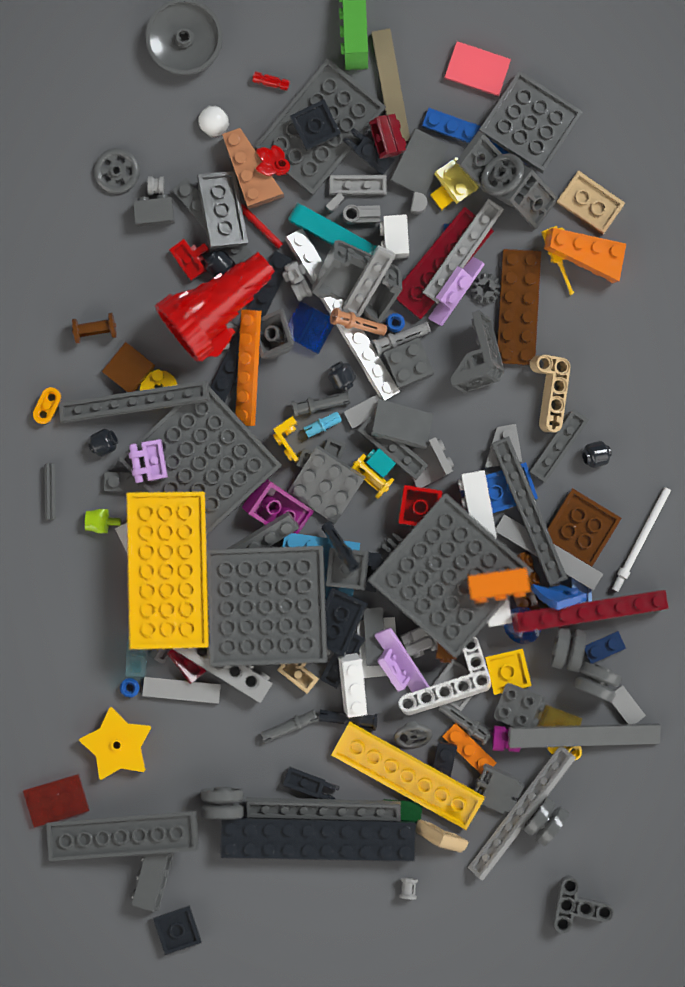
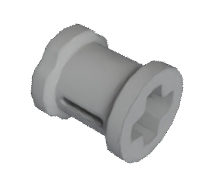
M401 878L402 894L399 897L403 899H417L415 889L418 879Z

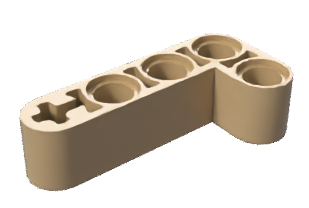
M550 355L534 356L530 360L531 370L536 373L546 374L539 427L543 432H558L563 424L570 363L567 359ZM540 360L543 361V368L539 366ZM558 362H559L560 365H561V370H560V371L557 370V363H558ZM555 382L558 383V389H557V391H556L555 388H554V383H555ZM552 401L556 404L555 409L551 407Z

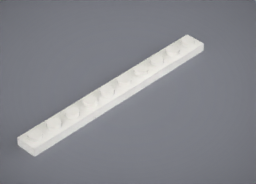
M300 229L288 235L285 240L299 264L303 263L306 269L305 274L313 285L323 262L304 230ZM330 293L327 298H320L330 315L336 307L342 311V306L346 301L344 298ZM336 324L380 399L386 401L400 392L364 330L354 327L347 329L343 325Z

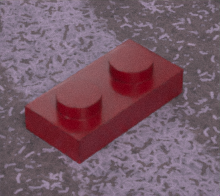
M174 649L167 653L190 684L207 672L203 667Z

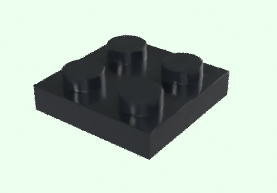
M325 99L290 115L306 151L341 135Z
M190 905L153 917L165 955L202 943Z

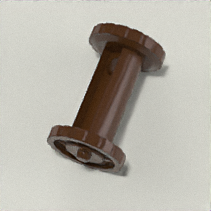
M108 313V320L78 324L76 318L72 319V333L74 334L76 344H80L81 337L111 333L112 338H117V325L113 313Z

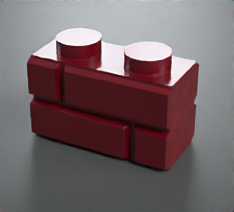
M395 114L378 116L369 122L380 159L397 156L406 151V141L400 131L401 124Z

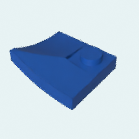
M531 585L534 594L545 604L556 610L587 601V593L581 592L577 588H569L563 585L554 587Z

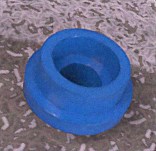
M398 313L389 315L386 319L388 330L400 332L405 326L403 316ZM398 320L399 325L393 326L392 321Z
M132 678L125 679L120 685V691L125 697L136 696L140 689L139 683ZM128 684L133 685V691L127 690Z

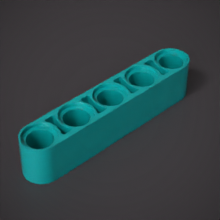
M296 203L288 218V221L330 245H333L336 240H341L371 255L377 247L299 203Z

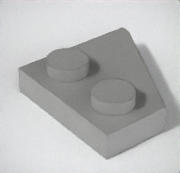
M516 424L497 427L493 442L509 436L518 459L522 462ZM492 444L485 468L500 466Z

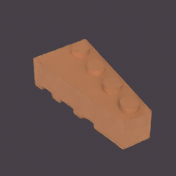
M241 128L222 134L248 209L283 198L284 193L274 178L256 171V167L262 161Z

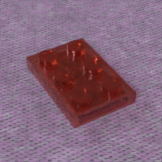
M79 774L23 790L33 827L90 811Z

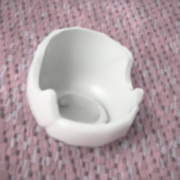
M208 106L201 111L198 117L200 128L211 137L221 136L229 126L227 114L217 106Z

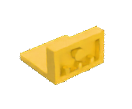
M292 416L273 429L275 432L273 437L279 446L281 444L285 446L286 450H284V453L290 461L294 459L295 462H298L299 459L282 436L283 434L288 436L296 430L295 426L298 424Z

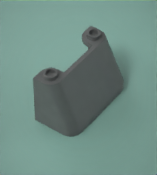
M336 240L331 246L312 286V293L319 298H327L330 293L347 299L372 255L341 240ZM393 264L389 266L364 309V316L368 320L380 323L402 291V273L397 266Z

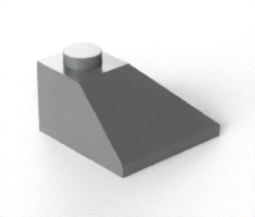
M281 308L261 317L259 353L261 358L275 359L288 353L294 346V341L284 309Z

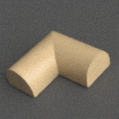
M307 663L281 664L277 671L306 694L309 693L319 680L318 677L304 667Z
M419 820L416 825L417 834L438 847L462 852L469 843L461 836L444 831L433 823Z

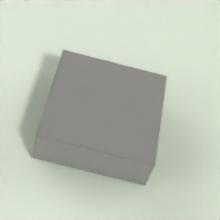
M339 192L326 205V209L333 213L344 202V196Z

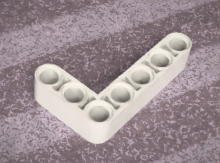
M476 637L470 641L476 643L473 649L469 650L466 647L463 649L470 674L402 696L399 700V706L404 714L413 715L489 690L491 679ZM478 659L481 661L479 667L471 666L474 660ZM484 677L487 679V683L482 686L478 685L477 680ZM462 683H466L469 685L468 689L463 692L458 689ZM444 689L450 690V695L447 697L440 696V693ZM425 695L432 696L429 703L422 702V698ZM412 701L413 706L410 709H405L403 707L404 703Z

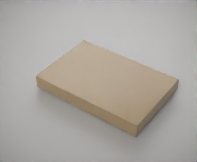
M579 170L556 202L602 235L625 204L621 199Z

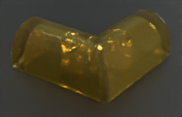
M546 704L538 726L581 725L582 718Z

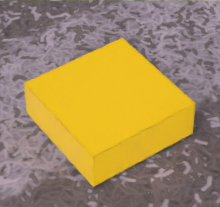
M443 185L430 194L441 211L454 202Z

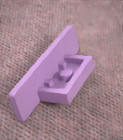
M472 257L463 269L458 266L436 296L440 302L428 317L432 322L443 326L485 264L482 261Z
M387 628L377 632L375 637L384 649L378 662L397 691L405 689L406 685L411 692L430 687L393 630Z

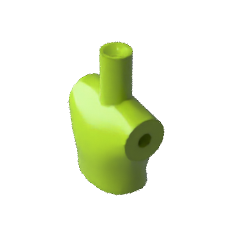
M96 509L86 511L85 513L86 531L108 533L109 525L121 526V518H109V509Z

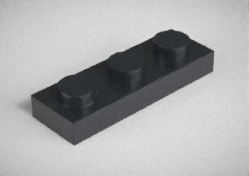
M355 633L346 655L357 653L365 638ZM334 653L320 680L337 689L341 682L338 656L341 655Z

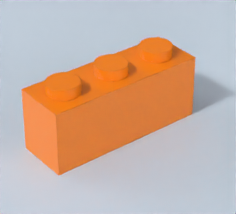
M527 568L467 576L470 599H475L476 603L485 602L487 597L493 596L495 600L506 599L507 594H514V597L526 596L525 592L530 591Z

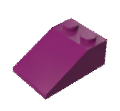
M268 479L248 497L241 507L265 525L284 513L289 512L299 525V529L293 532L299 534L314 512L311 508Z

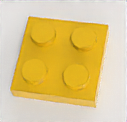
M523 648L485 657L494 695L503 693L507 683L521 688L531 686Z

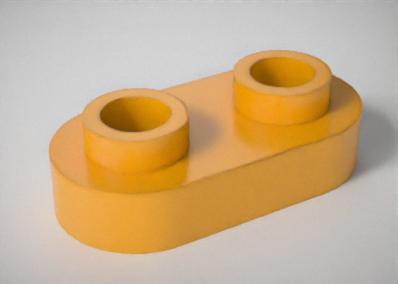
M49 387L42 392L33 411V417L36 422L47 424L52 420L61 401V394L57 389ZM50 394L55 395L53 401H50L48 398ZM43 411L47 413V416L45 418L40 417V414Z

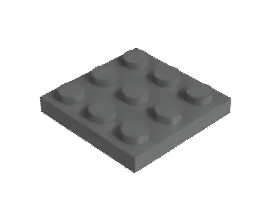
M317 445L287 493L336 524L366 477Z

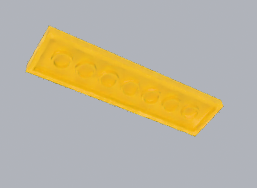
M351 722L347 725L331 754L335 758L467 830L485 796Z

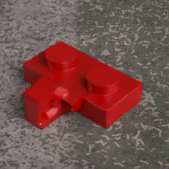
M183 239L169 249L190 281H193L207 271L201 263L204 260L203 255L210 251L205 243L198 248L195 245L190 247L186 240Z

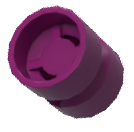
M494 726L492 750L504 751L508 749L509 752H520V748H510L508 746L509 729H506L505 726Z

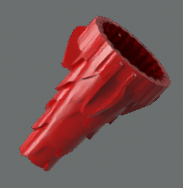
M256 252L245 262L236 264L223 275L220 272L209 282L202 283L195 289L175 295L169 294L154 307L169 331L195 361H203L208 356L218 357L235 333V330L227 328L226 324L238 316V311L254 299L253 296L271 279V275L275 271L259 252Z

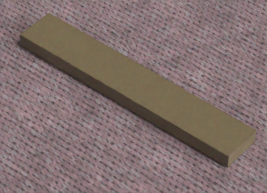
M391 30L373 31L371 33L384 105L386 106V115H396L401 124V135L408 142L410 135Z

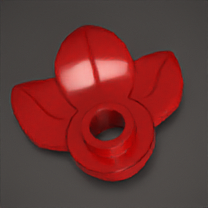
M273 145L271 150L266 147L256 150L258 157L262 161L256 167V171L266 176L274 174L282 176L288 173L290 164L285 159V153L280 147Z

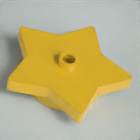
M110 707L100 729L79 739L96 756L100 780L121 768L139 772L146 770L141 747L151 730V726L127 723L113 707ZM118 741L120 748L115 749L113 743Z

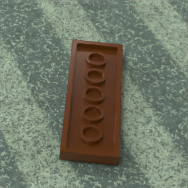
M503 249L497 343L503 364L530 366V360L536 356L541 251Z

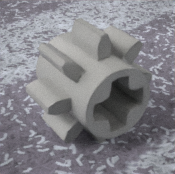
M294 261L284 266L285 272L282 275L286 282L291 281L293 285L305 279L303 274L306 273V269L303 263L298 265L297 261Z

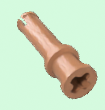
M337 307L332 310L330 315L331 324H340L347 329L354 327L380 336H384L387 331V325L357 317L353 312L340 311ZM363 324H367V325L373 326V328L368 327V326H364Z

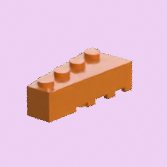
M557 228L547 230L545 250L565 260L567 259L575 263V265L607 279L611 283L620 281L626 243Z

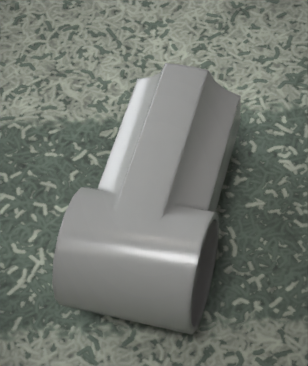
M348 205L343 211L342 218L345 223L350 225L355 223H380V206ZM349 210L354 211L356 218L349 219L346 216V212Z

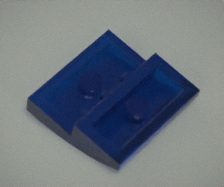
M301 301L288 323L293 341L316 354L320 353L334 326L330 323L329 316Z

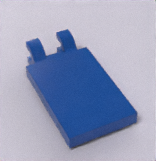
M525 462L521 466L536 500L538 497ZM502 470L485 475L492 514L517 506ZM461 490V496L464 497V490Z

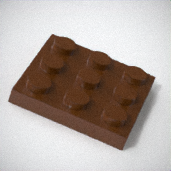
M572 488L549 525L548 532L554 545L593 567L622 518Z

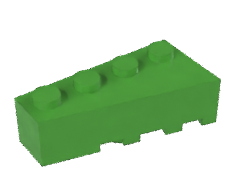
M339 0V3L343 2V8H339L340 20H344V25H340V37H344V43H341V54H345V70L368 69L366 0Z

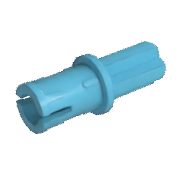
M335 412L323 419L318 418V421L303 428L308 438H311L322 431L326 432V429L340 423L342 419L339 413Z

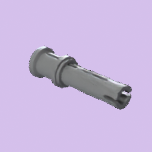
M426 321L423 324L397 334L389 333L384 338L379 340L373 339L372 341L378 356H380L382 352L393 349L400 344L428 333L430 334L431 330Z

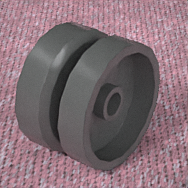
M562 626L558 627L552 647L551 667L562 669L567 658V669L579 672L585 648L586 631L576 629L570 640V629Z
M583 661L579 670L590 677L589 679L580 676L576 677L573 686L613 702L616 693L614 690L607 688L606 684L618 687L622 677L611 673L612 671L607 668Z
M231 787L201 789V800L213 803L201 807V817L213 819L243 817V806L231 804L232 802L243 800V789Z
M548 796L522 829L530 836L538 831L536 841L543 846H546L558 833L569 815V812L561 806L553 811L555 802Z

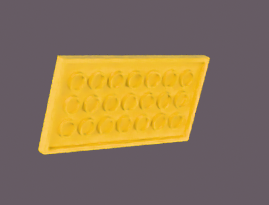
M205 492L127 493L130 649L208 647Z

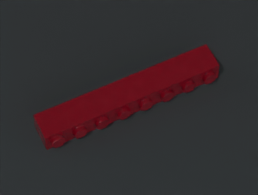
M658 590L582 602L558 610L551 607L513 613L511 616L514 633L665 610L669 609L666 590Z

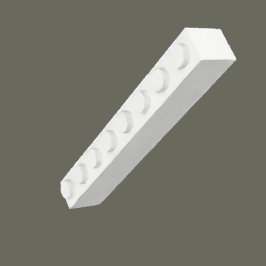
M485 470L461 474L458 484L460 491L464 490L465 498H461L463 509H467V512L497 538ZM508 599L487 622L488 627L512 623Z

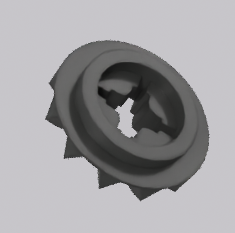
M483 273L474 279L470 290L476 301L489 304L499 297L501 285L498 278L492 274ZM489 281V288L493 291H487L482 296L483 289L480 286H484Z

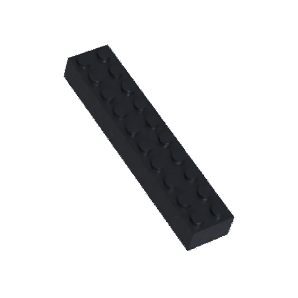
M246 817L222 819L221 858L415 861V821Z

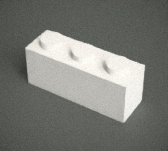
M357 653L347 654L345 657L338 656L344 712L348 718L367 715L362 660Z

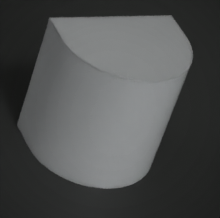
M415 192L410 212L411 214L418 215L426 210L427 198L424 194Z

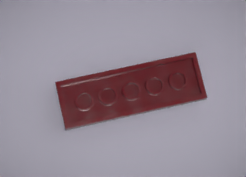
M466 207L461 210L402 282V291L396 300L420 320L435 303V301L423 294V291L476 217ZM489 230V232L484 237V239L477 247L473 255L470 257L468 262L481 248V246L486 242V240L491 236L494 230Z

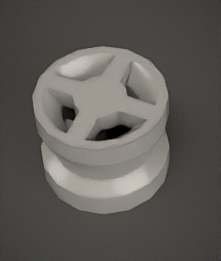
M148 176V195H164V176L159 178Z
M305 279L298 284H291L298 302L302 301L306 296H312Z

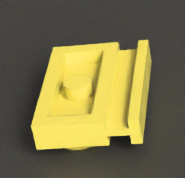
M457 157L434 173L456 204L479 189V186L456 163Z

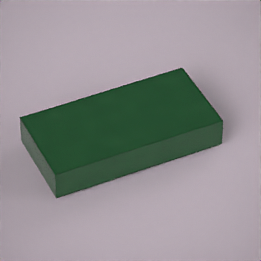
M384 799V801H401V820H421L422 805L414 801Z

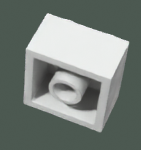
M407 215L383 216V221L380 222V236H384V241H381V247L394 252V259L409 258Z

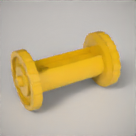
M363 454L357 461L353 462L351 468L366 477L364 480L378 491L375 497L379 499L384 492L389 490V486L393 483L394 479L391 478L386 481L364 462L366 455Z

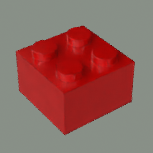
M404 485L398 524L417 526L441 499L442 490Z

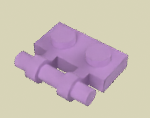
M161 439L142 442L143 450L138 451L137 444L129 445L130 453L128 454L129 459L132 460L133 470L131 471L132 476L135 477V483L143 482L142 474L146 473L148 481L168 478ZM144 456L145 468H141L139 457Z

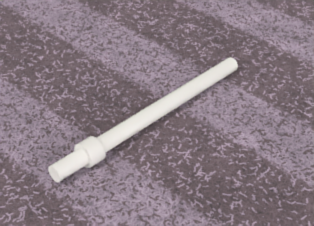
M663 488L624 566L620 567L617 573L618 577L612 587L614 591L619 592L624 580L628 579L631 573L629 571L671 492L670 489Z

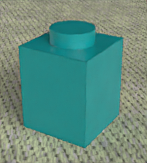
M373 449L366 457L368 459L366 464L383 478L396 465L381 449L377 451Z

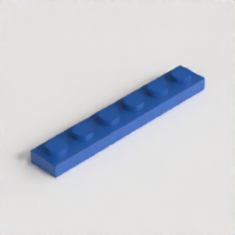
M428 108L422 125L424 128L466 143H470L481 128L479 125ZM490 140L501 154H511Z

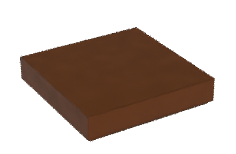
M125 342L102 372L125 391L134 392L155 365Z

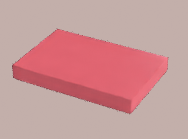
M457 41L445 79L499 96L511 59Z

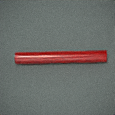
M242 204L243 215L274 246L280 249L283 243Z

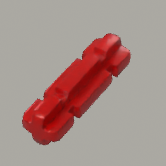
M254 72L252 78L254 83L260 84L261 82L263 85L273 88L280 87L281 90L285 91L288 90L290 81L282 78L280 80L279 77L268 74L262 75L260 72Z

